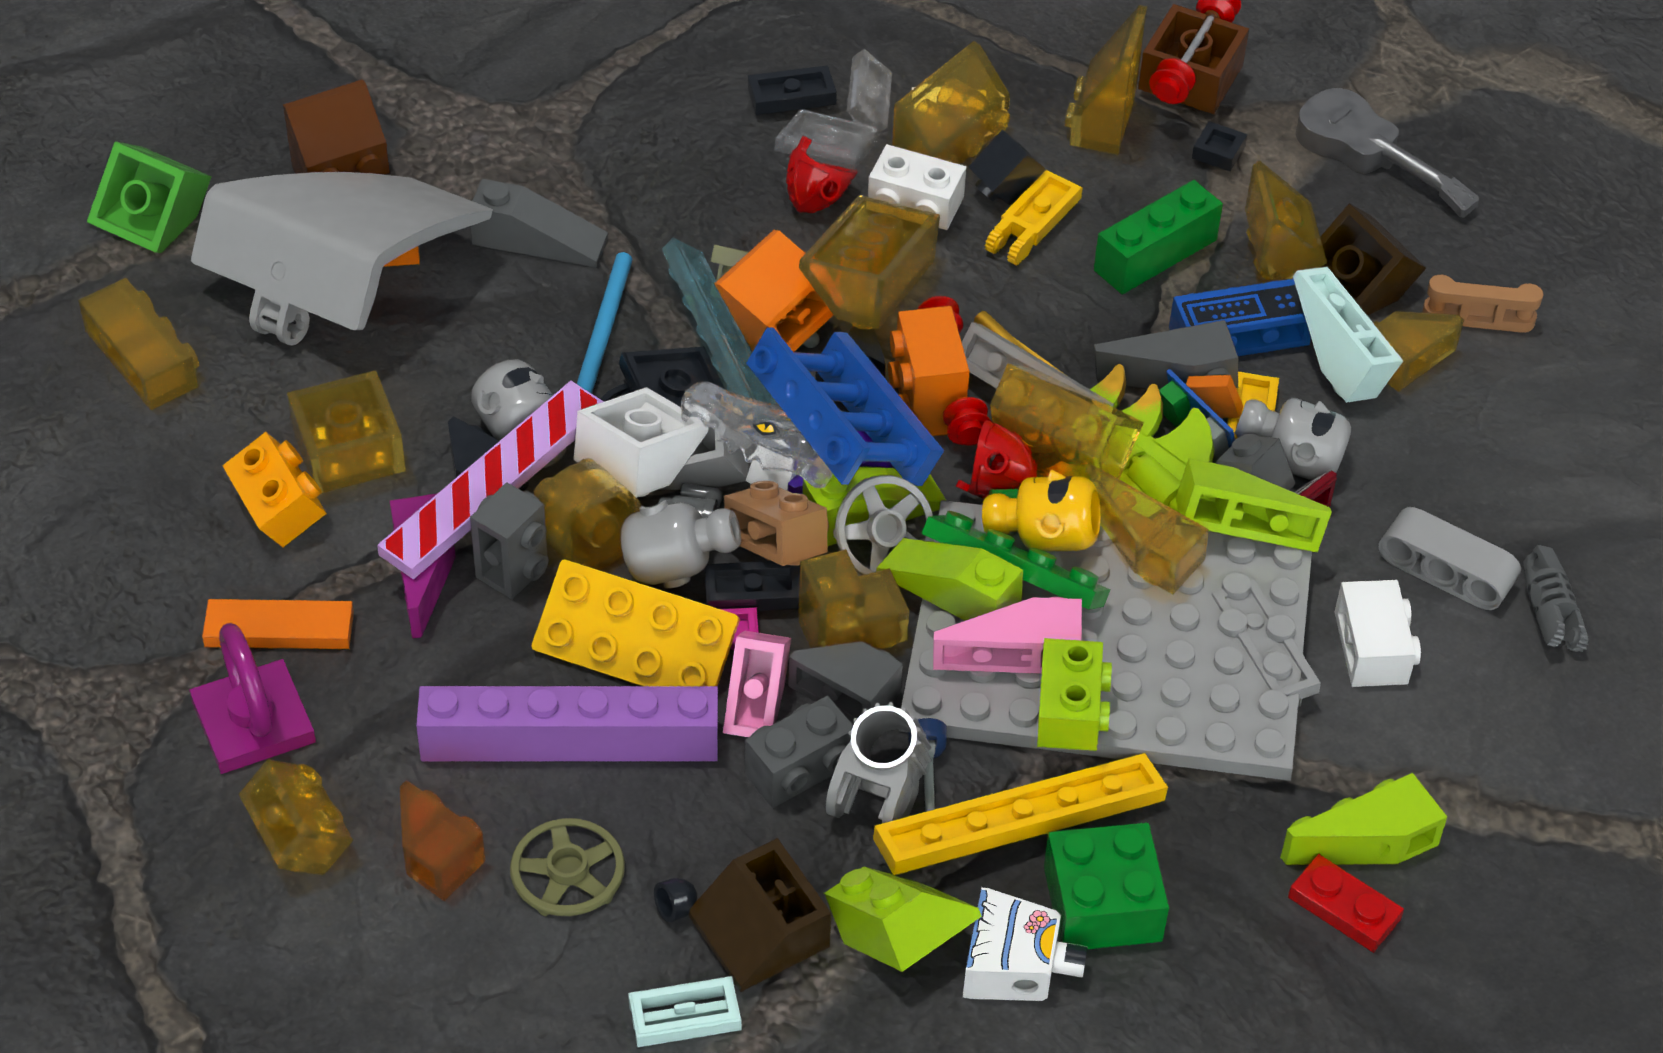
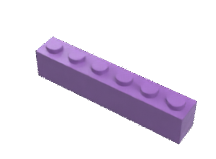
M420 686L416 725L421 761H718V686Z

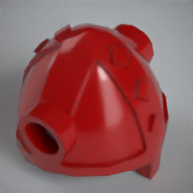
M802 136L798 146L792 150L789 156L790 160L786 177L789 200L798 212L815 213L818 210L828 208L842 197L852 180L856 177L858 170L816 162L806 153L812 140L805 136Z
M988 420L984 422L979 435L971 483L967 484L958 480L956 487L985 499L989 496L990 489H1019L1024 479L1037 477L1038 466L1032 456L1031 448L1021 440L1022 437L1018 433ZM994 455H996L995 458H994V460H993V462H992V464H991V466H990V465H989L990 459H991Z

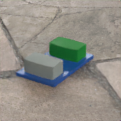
M1168 369L1166 371L1168 384L1159 390L1163 403V415L1177 428L1187 418L1192 408H1198L1210 425L1215 451L1212 463H1217V460L1235 441L1233 429L1172 370Z

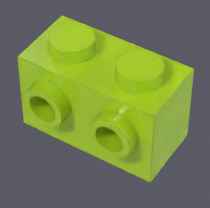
M1044 638L1037 747L1097 751L1098 732H1108L1110 702L1100 701L1101 691L1110 692L1112 662H1102L1103 642Z

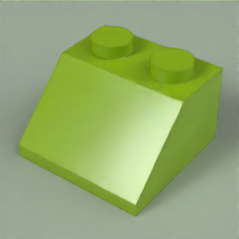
M865 866L848 872L841 878L840 883L824 893L843 943L901 972L982 917L978 907L918 881Z

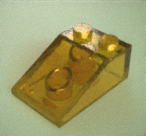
M1139 5L1092 58L1086 76H1078L1074 91V100H1077V103H1069L1065 120V127L1072 128L1070 145L1119 154L1135 102L1147 6Z

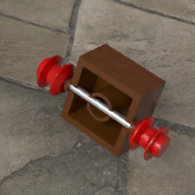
M1198 0L1196 11L1173 4L1143 51L1138 89L1154 94L1159 100L1168 104L1181 103L1215 114L1244 63L1249 28L1232 23L1235 15L1241 9V0Z

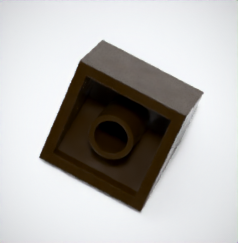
M1350 203L1293 268L1296 272L1297 270L1328 267L1366 315H1370L1397 302L1426 269L1375 218Z

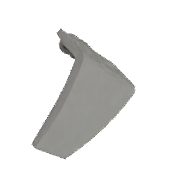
M311 172L230 181L215 184L210 188L205 197L191 262L255 289L249 316L251 328L262 334H275L280 342L292 346L298 344L307 333L310 321L308 312L351 330H363L375 300L384 265L405 252L439 236L489 220L493 209L413 178L373 173Z

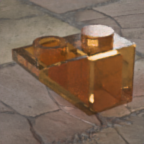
M406 780L400 786L402 846L406 874L445 901L485 862L483 833L471 818L464 815L459 817L446 808L440 798L432 791L426 789L422 791Z

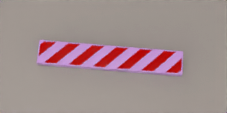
M573 381L568 382L377 545L379 556L414 580L471 530L470 516L477 511L484 498L494 495L506 482L519 489L575 440L577 411L604 401Z

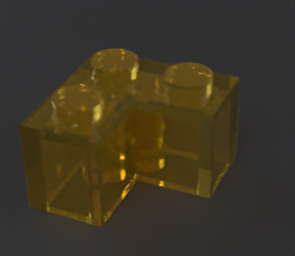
M846 549L800 561L799 623L810 648L863 641L877 649L889 648L897 643L907 641L909 609L890 568L858 576Z

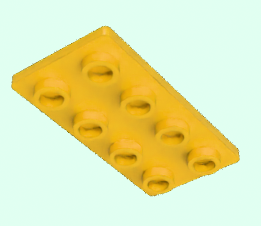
M562 560L531 647L536 652L640 686H718L740 618L736 614L572 561Z

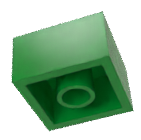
M1149 823L1048 832L1044 871L1052 909L1061 914L1058 932L1059 942L1087 946V949L1163 941L1169 905Z

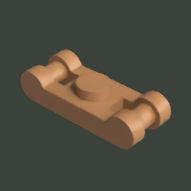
M1435 275L1430 279L1427 294L1429 297L1424 302L1422 316L1428 322L1435 324L1529 332L1535 326L1537 319L1535 310L1541 305L1543 291L1537 285L1530 283L1520 285L1518 288L1460 283L1455 282L1446 275Z

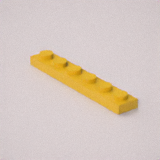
M1143 753L875 825L873 840L892 874L897 875L1165 801L1168 786L1147 755Z

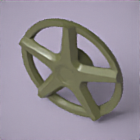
M575 818L552 820L532 829L516 846L510 863L511 880L516 892L528 905L538 910L545 917L549 914L555 916L581 915L591 912L604 904H609L619 889L625 872L624 855L617 840L601 826L590 821ZM566 826L589 829L599 834L605 841L595 847L583 850L580 846L571 844ZM551 829L553 849L549 852L547 858L521 857L525 847L532 839ZM614 853L616 860L615 873L609 885L605 887L590 874L589 868ZM519 871L543 874L549 877L550 881L542 899L537 898L526 888ZM572 885L579 887L594 897L580 904L557 905L564 892Z

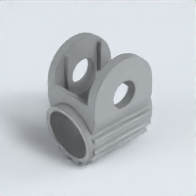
M889 702L888 706H880L879 703H876L874 708L869 710L864 708L863 714L858 719H853L855 724L852 731L848 732L851 741L841 752L827 793L826 813L830 816L840 818L844 813L849 814L857 792L860 789L885 798L878 816L882 823L908 817L919 792V779L927 774L925 769L928 763L932 762L928 750L932 747L914 715L910 716L905 706L899 709L892 702ZM895 729L912 733L910 746L899 759L889 763L871 761L870 755L873 744L882 734Z

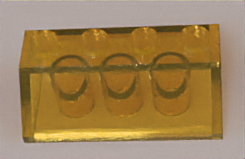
M858 195L800 259L799 269L836 319L851 322L854 327L859 329H879L933 264L940 215Z

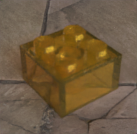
M376 370L287 393L292 430L308 474L318 484L322 493L406 471L402 435Z

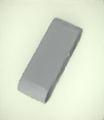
M1415 507L1403 509L1378 543L1381 556L1393 566L1484 610L1498 608L1521 574L1519 561L1506 550Z

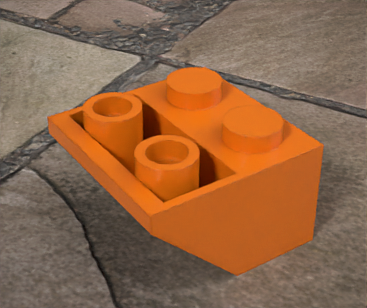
M773 230L714 283L752 352L767 327L774 328L791 350L795 352L844 306L826 270L779 230Z

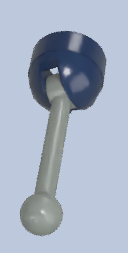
M934 718L918 719L932 747L928 750L932 762L928 763L925 769L927 774L924 775L925 812L935 809L933 760L942 755L947 744V726L943 721ZM908 732V744L910 746L912 733Z

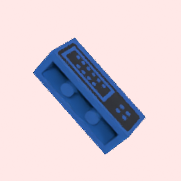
M1294 279L1173 297L1169 322L1170 330L1225 320L1238 356L1310 345L1311 335Z

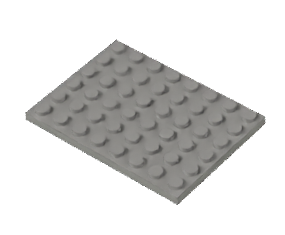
M941 500L938 516L946 515L947 511L963 514L974 521L973 528L985 533L982 523V505ZM1100 519L1099 536L1093 546L1080 551L1047 552L1057 558L1055 565L1071 571L1072 567L1090 571L1099 577L1097 584L1111 589L1104 607L1091 610L1082 607L1081 641L1103 642L1102 662H1112L1110 692L1101 691L1100 700L1110 702L1108 732H1098L1097 751L1037 747L1042 674L933 670L934 632L964 622V620L922 598L901 707L905 706L910 716L914 715L917 720L934 718L943 721L947 726V738L1114 759H1124L1145 753L1151 763L1291 781L1299 693L1286 696V694L1279 690H1270L1238 639L1237 634L1244 630L1247 631L1263 657L1264 671L1268 675L1275 677L1281 687L1300 681L1301 671L1283 644V640L1292 637L1303 654L1312 551L1217 532ZM1010 532L1008 534L1015 539L1013 546L1029 552L1030 549L1022 543L1018 532ZM1255 578L1277 613L1267 619L1250 592L1251 579ZM1023 580L1022 601L1032 597H1059ZM1224 589L1229 595V598L1226 599L1232 608L1221 611L1212 597V592ZM1251 612L1260 613L1264 617L1263 627L1258 630L1248 628L1246 615ZM1272 647L1282 648L1286 652V654L1279 651L1270 652L1267 654V651Z

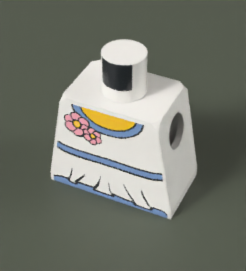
M981 887L978 908L982 917L977 919L974 924L965 972L963 998L1043 1001L1048 998L1052 972L1083 978L1088 947L1057 941L1061 919L1060 913L1011 895Z

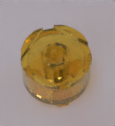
M583 459L579 463L565 468L553 478L543 479L534 490V495L544 503L547 544L562 558L599 570L612 564L623 555L620 539L622 525L628 516L639 512V508L642 506L638 498L593 459Z

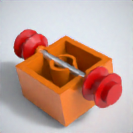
M931 297L924 301L917 310L898 312L897 330L890 331V346L895 361L888 363L889 382L892 388H898L899 396L932 436L948 435V438L956 444L975 445L978 444L984 422L991 421V419L987 416L988 408L983 400L967 397L970 371L959 335L963 329V320L959 315V305L950 297Z

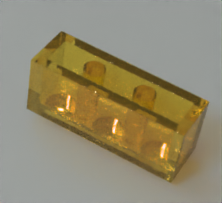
M127 278L78 300L85 331L150 410L198 388L195 368L199 367V361L195 351L189 343L182 344L177 339L175 330L168 318L165 316L160 318L155 313L148 295L143 290L138 292Z

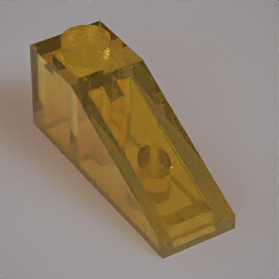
M1091 464L1086 469L1085 477L1095 484L1098 491L1101 515L1100 525L1134 573L1141 576L1147 583L1157 585L1174 594L1204 562L1209 529Z

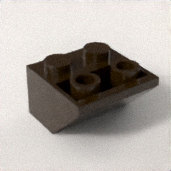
M778 838L733 859L689 911L690 919L728 975L732 976L733 982L740 992L830 947L831 912Z

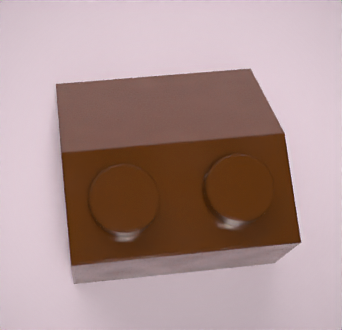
M363 79L283 104L291 163L296 174L354 172L385 175L390 173L386 140L367 85Z

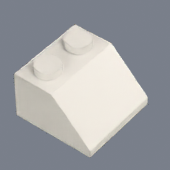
M646 387L577 411L574 460L591 470L596 476L602 477L622 489L625 494L635 498L643 497L650 492L669 486L708 433L709 424Z

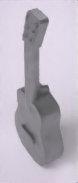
M1331 88L1312 96L1302 106L1296 128V138L1307 150L1321 156L1339 160L1351 170L1362 174L1370 173L1380 167L1390 169L1393 164H1396L1439 191V196L1459 217L1464 218L1477 208L1478 195L1455 177L1450 179L1397 146L1398 128L1390 121L1379 117L1368 102L1357 93L1343 88Z

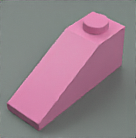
M1032 597L935 631L933 670L1042 674L1044 638L1081 640L1082 599Z

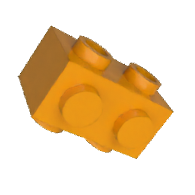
M264 432L222 466L258 528L281 547H285L327 513L317 498L322 494L320 487L306 471L302 472L299 468V465L303 463V459L298 451L287 440L280 444L270 434Z

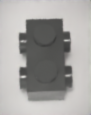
M506 482L494 495H489L483 499L477 511L470 516L476 578L513 600L531 581L538 580L544 574L549 560L547 556L544 503L534 494L528 491L523 492Z
M828 695L812 704L801 705L790 716L771 726L767 725L757 729L749 738L745 739V776L773 809L833 775L841 752L851 741L848 732L852 731L853 725Z

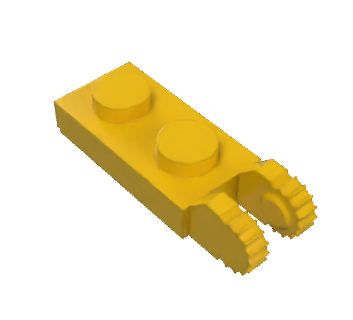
M1045 170L1001 216V221L992 229L985 241V249L996 254L1006 245L1010 234H1013L1018 238L1010 247L1007 260L1016 266L1019 265L1029 255L1032 246H1037L1082 198L1083 187Z

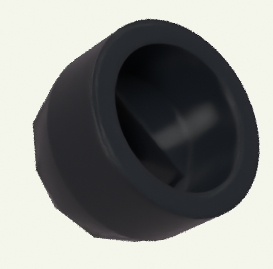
M671 878L657 883L654 887V900L657 910L667 922H673L689 915L691 907L698 900L694 885L685 879Z

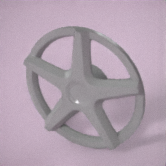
M874 476L861 480L843 499L837 513L833 534L843 558L857 573L869 579L889 581L876 574V568L887 557L889 548L897 546L903 538L918 540L907 532L905 519L918 504H921L924 510L926 521L928 516H933L926 497L914 484L897 476ZM895 484L907 489L911 493L894 507L888 509L884 506L875 485ZM863 493L869 512L868 520L845 526L846 517L852 503ZM926 536L925 541L932 542L933 539ZM867 539L872 542L870 569L863 566L854 557L849 549L847 540Z

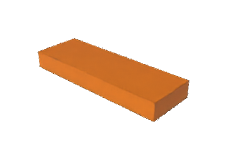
M208 599L202 635L204 647H221L219 639L220 629L226 623H233L241 629L250 648L349 649L354 614L353 602Z

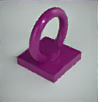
M233 623L223 625L219 632V639L229 677L189 689L192 704L220 773L224 774L316 743L314 729L284 660L281 659L257 667L241 629Z

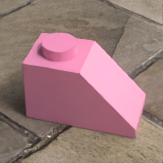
M743 631L736 637L723 727L724 734L750 737L757 729L776 723L785 686L791 638L751 631Z

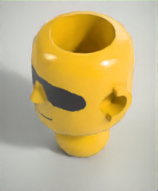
M1050 470L1049 477H1030L1024 479L1018 490L1017 498H1009L1005 494L994 493L987 496L983 501L982 523L985 533L987 534L988 529L997 530L1007 535L1010 532H1018L1020 540L1028 549L1036 548L1045 552L1080 551L1093 546L1099 536L1101 517L1099 495L1095 484L1086 477L1063 476L1054 470Z

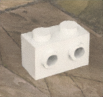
M886 144L869 175L867 208L948 230L964 198L966 166Z

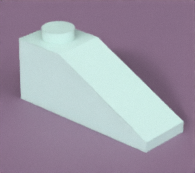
M1328 267L1297 270L1293 278L1322 373L1333 385L1334 391L1346 403L1377 398L1403 362L1402 358Z

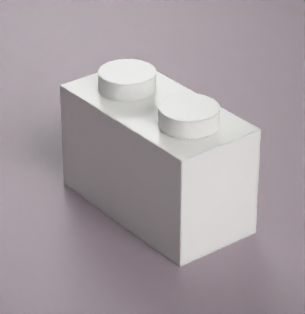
M1398 580L1341 582L1334 613L1351 687L1408 684L1413 665L1420 663L1421 648L1418 637L1411 635L1409 627L1411 624V606L1408 599H1402Z

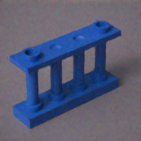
M767 327L746 362L841 484L849 485L863 461L890 462L903 479L915 486H923L944 452V449L846 332H834L821 354L793 352L774 328ZM810 372H818L825 382H817ZM833 401H841L849 412H841ZM857 431H865L873 442H865Z

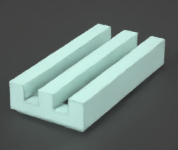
M732 976L628 993L637 1047L741 1030V1016ZM725 996V1000L696 1005L692 1002ZM676 1004L671 1009L643 1013V1009Z

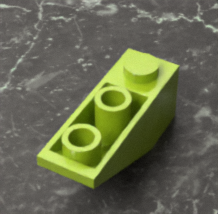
M1413 773L1397 780L1387 779L1379 783L1371 792L1355 799L1351 797L1344 798L1337 802L1330 810L1313 818L1305 816L1296 820L1287 829L1280 858L1286 865H1309L1318 854L1335 865L1399 864L1439 845L1447 815Z

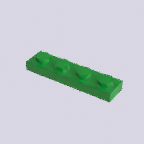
M947 511L946 515L928 516L922 531L923 535L944 544L985 549L1023 569V580L1062 598L1082 599V607L1088 610L1104 607L1111 589L1097 584L1099 577L1096 574L1078 567H1072L1071 571L1055 565L1057 558L1052 554L1036 548H1030L1029 552L1013 546L1015 539L1000 531L988 529L986 534L972 527L974 521L963 514Z

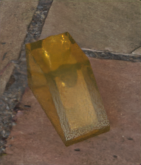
M1395 311L1381 322H1373L1403 360L1387 384L1399 392L1457 349L1464 319L1453 314Z

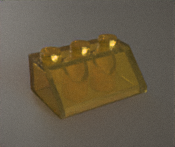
M975 41L971 42L894 104L892 146L961 164L967 158L978 154L982 146L995 135H998L1002 129L1005 131L1010 121V114L1008 113L1010 94L980 44Z
M1011 363L1007 364L990 404L992 422L1012 432L1015 431L1022 437L1021 440L1031 448L1032 456L1038 466L1037 473L1049 477L1050 470H1054L1063 476L1086 477L1095 484L1100 505L1108 507L1144 422L1036 369Z

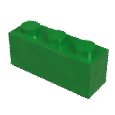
M1190 181L1098 233L1094 271L1121 295L1125 294L1215 242L1218 237L1223 203L1197 181Z

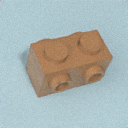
M758 481L752 483L749 489L724 496V508L735 513L740 525V547L781 566L802 565L807 563L809 558L828 552L827 532L829 523L827 508L809 501L806 495L786 491L773 481Z

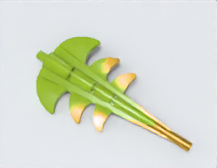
M981 311L974 318V323L982 324L1057 369L1014 338L986 311ZM1121 364L1116 365L1101 382L1090 389L1114 404L1094 444L1082 442L1050 421L1035 432L1024 436L1023 442L1031 449L1038 451H1054L1066 447L1075 441L1077 446L1068 456L1042 470L1044 477H1049L1050 470H1054L1063 476L1086 477L1092 482L1104 477V483L1097 490L1100 501V519L1149 524L1161 515L1170 517L1175 514L1180 518L1176 495L1188 458L1212 463L1215 453L1210 425L1198 408H1192L1187 418L1169 434L1160 438H1153L1163 418V403L1156 384H1151L1146 393L1133 405L1117 412L1115 409L1123 399L1126 389L1125 370Z

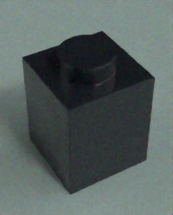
M1003 129L968 166L979 178L975 186L991 201H994L999 196L1010 206L1046 170L1019 142Z

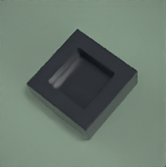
M1208 121L1193 146L1192 159L1231 172L1246 146L1247 134Z

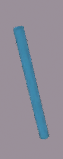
M624 252L616 255L577 380V385L591 394L594 390L633 261L632 257Z

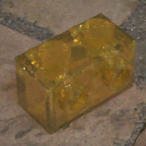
M267 759L238 794L279 869L324 875L354 841L343 823L342 813L333 805L323 788L320 775L308 765H296Z

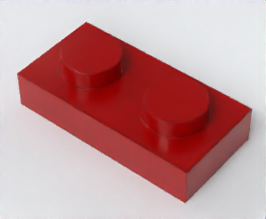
M1320 854L1315 857L1291 885L1288 895L1289 899L1373 953L1400 922L1404 911L1403 907Z

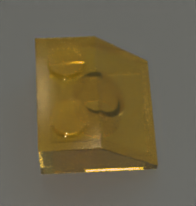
M1260 160L1252 166L1245 212L1249 225L1247 235L1254 245L1256 254L1254 265L1257 271L1266 280L1280 281L1294 279L1293 276L1297 270L1320 268L1327 262L1311 202Z

